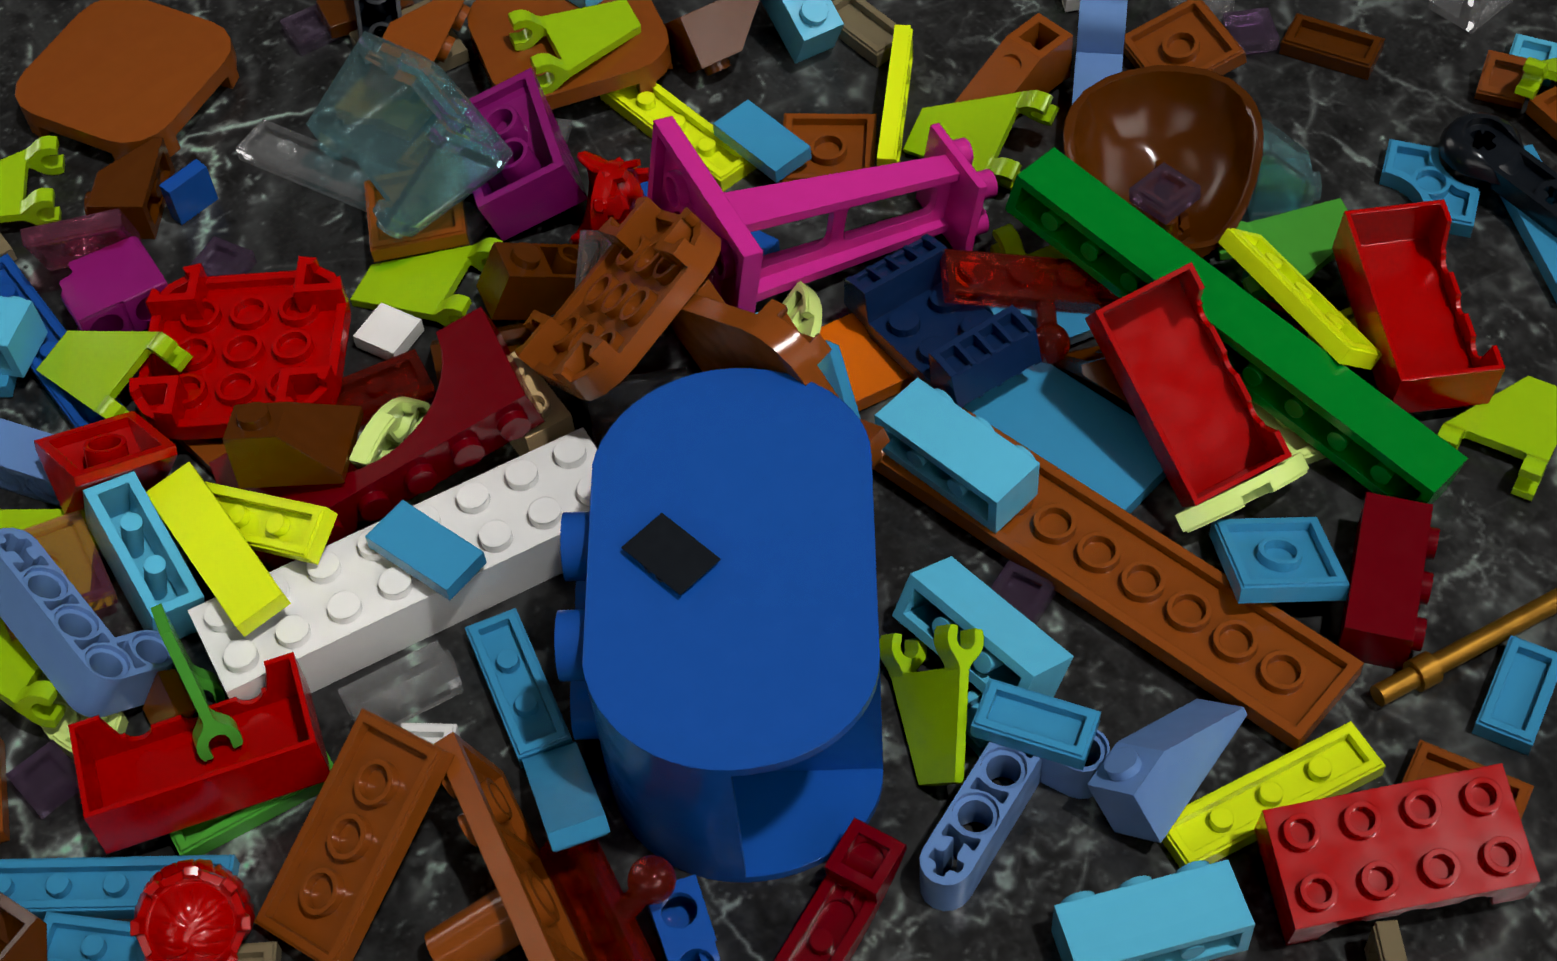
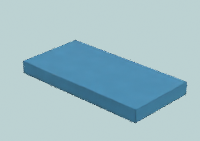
M1044 359L1039 364H1034L1025 369L1020 375H1015L1003 382L1001 386H996L984 393L981 398H976L964 405V408L971 413L985 419L993 427L1130 514L1166 478L1159 461L1134 416Z

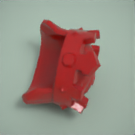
M588 151L578 152L577 158L587 168L588 200L583 223L576 233L571 236L569 242L576 245L600 243L611 246L612 243L598 230L611 216L621 224L635 207L636 200L640 197H647L644 196L641 183L649 181V167L637 168L641 166L640 158L624 161L619 156L614 160L608 161Z
M189 859L161 868L160 872H156L150 878V882H147L144 886V890L140 894L138 903L135 906L134 919L130 921V934L137 937L145 956L144 961H238L237 952L239 947L251 932L253 922L255 921L254 905L250 903L251 896L247 889L243 888L244 883L237 875H233L230 870L219 864L214 867L211 860L197 859L194 861Z

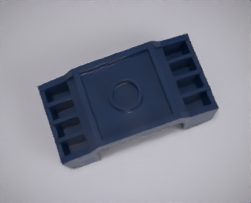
M929 234L921 236L915 242L903 246L897 252L885 256L879 262L867 266L861 272L844 280V304L865 326L871 339L914 380L918 377L932 388H939L945 391L954 403L961 408L972 400L981 398L984 393L996 386H1001L1003 382L1013 376L1020 375L1022 371L1030 366L1042 362L1036 328L1027 317L1014 305L992 315L950 278L948 249Z

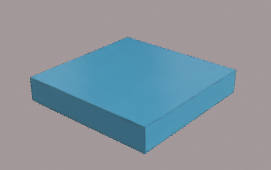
M1317 517L1218 519L1211 523L1209 536L1238 604L1347 601L1350 583Z

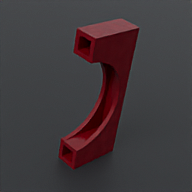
M480 306L436 332L442 353L441 378L436 395L420 424L394 450L363 468L348 472L343 484L241 489L324 506L336 512L338 516L326 543L327 546L346 537L373 520L386 516L402 499L408 501L418 494L431 490L436 484L465 467L478 463L484 456L512 440L525 436L531 429L544 423L545 420L501 333ZM227 453L209 462L217 484L239 488ZM254 550L269 572L295 560Z

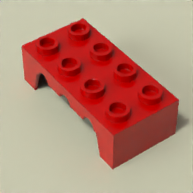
M1444 199L1344 211L1332 246L1358 329L1382 355L1372 369L1378 391L1408 413L1487 404L1490 402L1506 369L1497 345H1492L1484 356H1479L1477 353L1476 333L1469 314L1462 311L1461 291L1454 272H1449L1446 265V245L1452 219Z
M1192 262L1096 310L1085 318L1182 507L1196 506L1292 456L1280 431L1265 425L1264 421L1255 412L1252 398L1239 373L1232 367L1227 356V350L1216 328L1207 319L1201 301L1205 286Z
M294 652L264 661L266 687L261 688V693L257 697L250 700H241L233 697L209 705L214 711L229 715L236 721L242 735L243 745L234 749L229 737L225 735L215 736L209 742L214 758L206 762L199 757L192 739L193 729L198 717L185 718L182 715L165 719L150 724L149 731L140 736H129L126 733L119 734L102 720L99 715L68 725L84 820L106 854L325 782L331 769L311 691Z
M1502 763L1262 810L1254 828L1286 945L1317 940L1331 929L1346 923L1361 920L1367 922L1397 916L1410 910L1421 908L1427 910L1457 904L1475 897H1491L1492 905L1524 899L1541 882Z

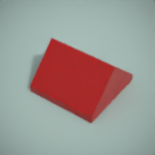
M135 411L34 440L35 450L64 515L84 509L82 490L131 471L136 473L145 490L152 488L168 477L178 456L176 445Z

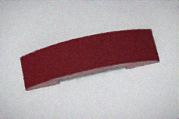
M854 817L824 866L826 873L824 880L774 961H850L895 877L907 850L906 844Z

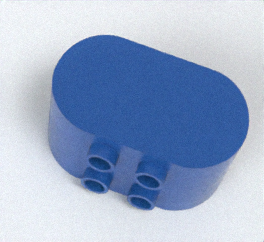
M728 368L695 373L664 384L632 404L619 416L602 439L592 464L590 511L563 512L560 527L562 571L566 582L576 581L575 609L558 610L556 613L554 649L557 676L560 682L571 681L570 717L574 739L600 740L617 808L628 828L648 850L675 868L711 880L748 883L784 878L801 873L829 860L854 817L866 824L869 823L876 811L883 788L880 648L870 441L862 422L843 400L813 382L805 386L786 373L753 368ZM661 513L721 559L681 595L676 593L621 548Z

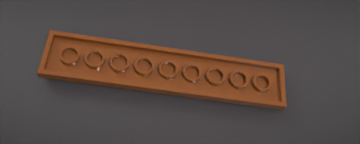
M964 407L962 408V409H964L965 411H967L969 414H971L972 416H974V417L976 416L975 414L971 413L970 411H968V410L965 409ZM993 427L995 432H997L999 435L1004 437L1012 444L1023 446L1022 444L1015 441L1008 435L1004 434L997 428ZM1028 448L1026 449L1040 463L1038 495L996 534L886 454L874 468L875 471L1223 703L1244 707L1248 714L1247 719L1294 750L1301 747L1361 674L1364 662L1271 603L1238 604L1226 574Z

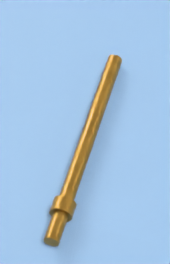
M1557 588L1433 654L1424 651L1405 661L1401 671L1370 687L1373 700L1379 706H1384L1414 689L1423 692L1443 680L1444 673L1508 640L1510 635L1515 636L1557 613Z

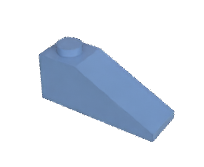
M1195 699L1119 740L1087 784L1113 831L1161 843L1248 714L1245 708Z

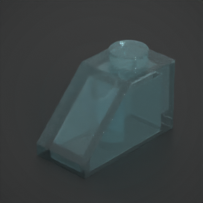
M1262 119L1264 132L1262 161L1257 182L1248 205L1250 222L1311 206L1313 201H1319L1321 198V175L1319 171H1312L1309 151L1266 119Z

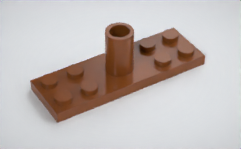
M454 732L434 743L455 755L441 783L451 797L458 799L463 811L457 817L458 823L470 843L475 847H479L496 889L425 933V943L433 961H495L519 945L522 946L528 961H590L504 772Z

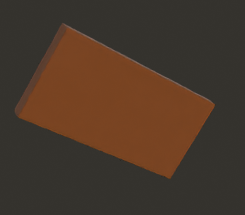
M362 708L254 923L315 961H353L455 755Z

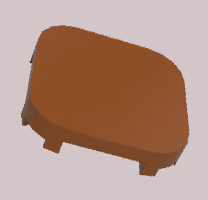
M99 0L78 13L25 69L16 83L15 97L32 133L39 137L48 136L50 132H54L112 153L115 161L152 138H163L171 157L181 149L176 135L220 85L231 89L234 88L239 79L237 56L226 30L212 21L149 0Z
M476 0L473 2L467 15L468 28L474 54H478L491 87L529 68H532L534 71L530 57L536 54L548 53L557 57L546 36L542 37L533 47L523 51H516L510 41L509 33L520 32L524 28L513 30L508 20V13L523 9L538 16H545L578 9L579 7L567 0ZM603 0V1L600 2L599 4L608 3V2L617 1V0ZM627 0L641 24V33L570 77L554 92L546 94L545 97L551 110L636 85L639 93L644 91L653 93L656 81L668 69H673L667 29L652 0Z
M640 197L636 200L633 210L621 224L611 216L598 231L612 245L553 317L533 310L523 324L532 334L523 345L514 350L516 355L548 383L581 400L592 401L621 383L704 282L715 266L720 254L721 238L688 207L681 214L662 210L649 197Z
M705 279L670 323L675 334L702 372L728 368H753L782 372L791 375L805 386L813 382L838 397L817 366L832 350L819 333L815 337L800 333L787 314V306L774 299H771L755 314L726 304L711 281ZM860 419L870 441L873 470L885 455L882 449L890 442V439L884 427Z

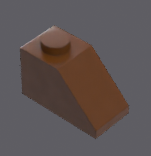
M152 138L97 172L92 190L88 191L85 195L84 209L87 218L93 221L100 239H126L131 236H136L139 239H156L166 205L159 185L175 173L174 165L163 138Z

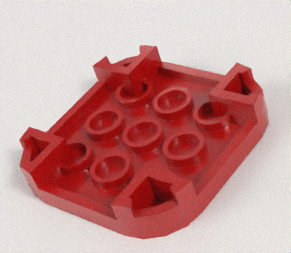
M298 256L297 268L293 271L207 276L202 263L184 266L183 270L186 276L168 284L161 292L154 288L151 289L145 302L151 314L148 331L163 332L176 341L178 346L193 356L182 372H179L155 354H151L140 367L139 376L129 378V393L140 416L168 439L223 438L234 405L251 402H298L336 405L342 386L351 310L341 276H336L334 272L320 267L316 257Z

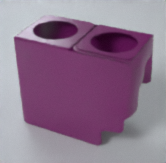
M128 237L69 262L68 266L72 273L60 280L59 284L62 288V302L78 326V331H143L149 328L151 314L145 302L152 288L161 292L168 284L138 237Z

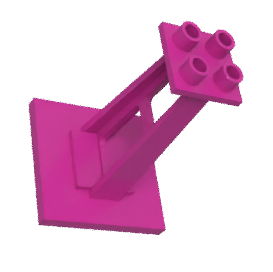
M669 116L653 121L647 197L662 210L681 214L688 207L721 238L720 254L715 266L706 279L711 281L726 304L755 313L756 302L791 290L797 282L802 281L804 284L869 261L901 249L903 246L920 239L925 234L933 237L942 233L962 261L970 259L975 237L985 234L989 230V219L983 204L984 200L996 197L998 184L994 173L990 169L976 172L973 168L974 156L970 142L964 137L952 140L940 123L930 125L924 158L723 192L674 117ZM917 191L916 199L923 209L844 232L847 213L851 207ZM829 213L824 238L764 256L763 250L751 234L754 231Z

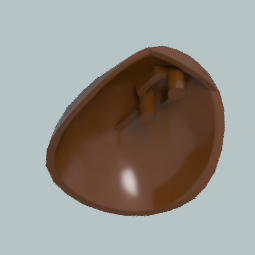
M1154 65L1130 69L1105 77L1084 90L1069 109L1065 120L1063 138L1064 152L1068 158L1202 258L1221 246L1218 241L1226 229H1236L1248 208L1262 161L1264 132L1262 117L1255 101L1234 80L1208 69L1180 65Z

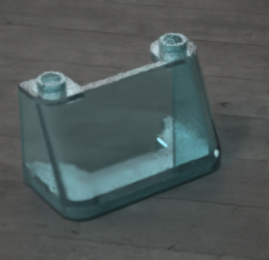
M366 31L359 38L306 123L314 136L319 140L317 146L322 152L337 160H341L344 156L356 161L385 199L378 200L373 208V213L378 219L376 221L377 226L389 236L401 239L403 235L408 237L417 235L499 174L513 155L510 147L441 67L414 51Z

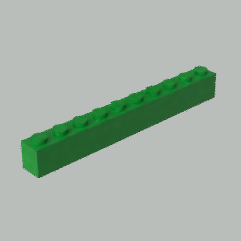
M1055 147L1017 174L1004 210L1117 297L1122 298L1192 262L1205 286L1201 297L1203 311L1209 322L1216 328L1227 350L1228 359L1234 370L1239 373L1252 400L1372 493L1433 504L1447 490L1468 458L1348 367L1339 364L1319 345Z

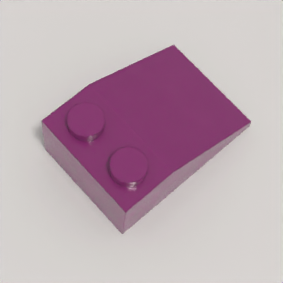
M532 68L448 109L477 208L502 241L588 199L577 166Z

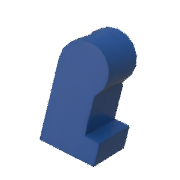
M696 874L644 890L647 909L666 961H721L715 943L717 939Z

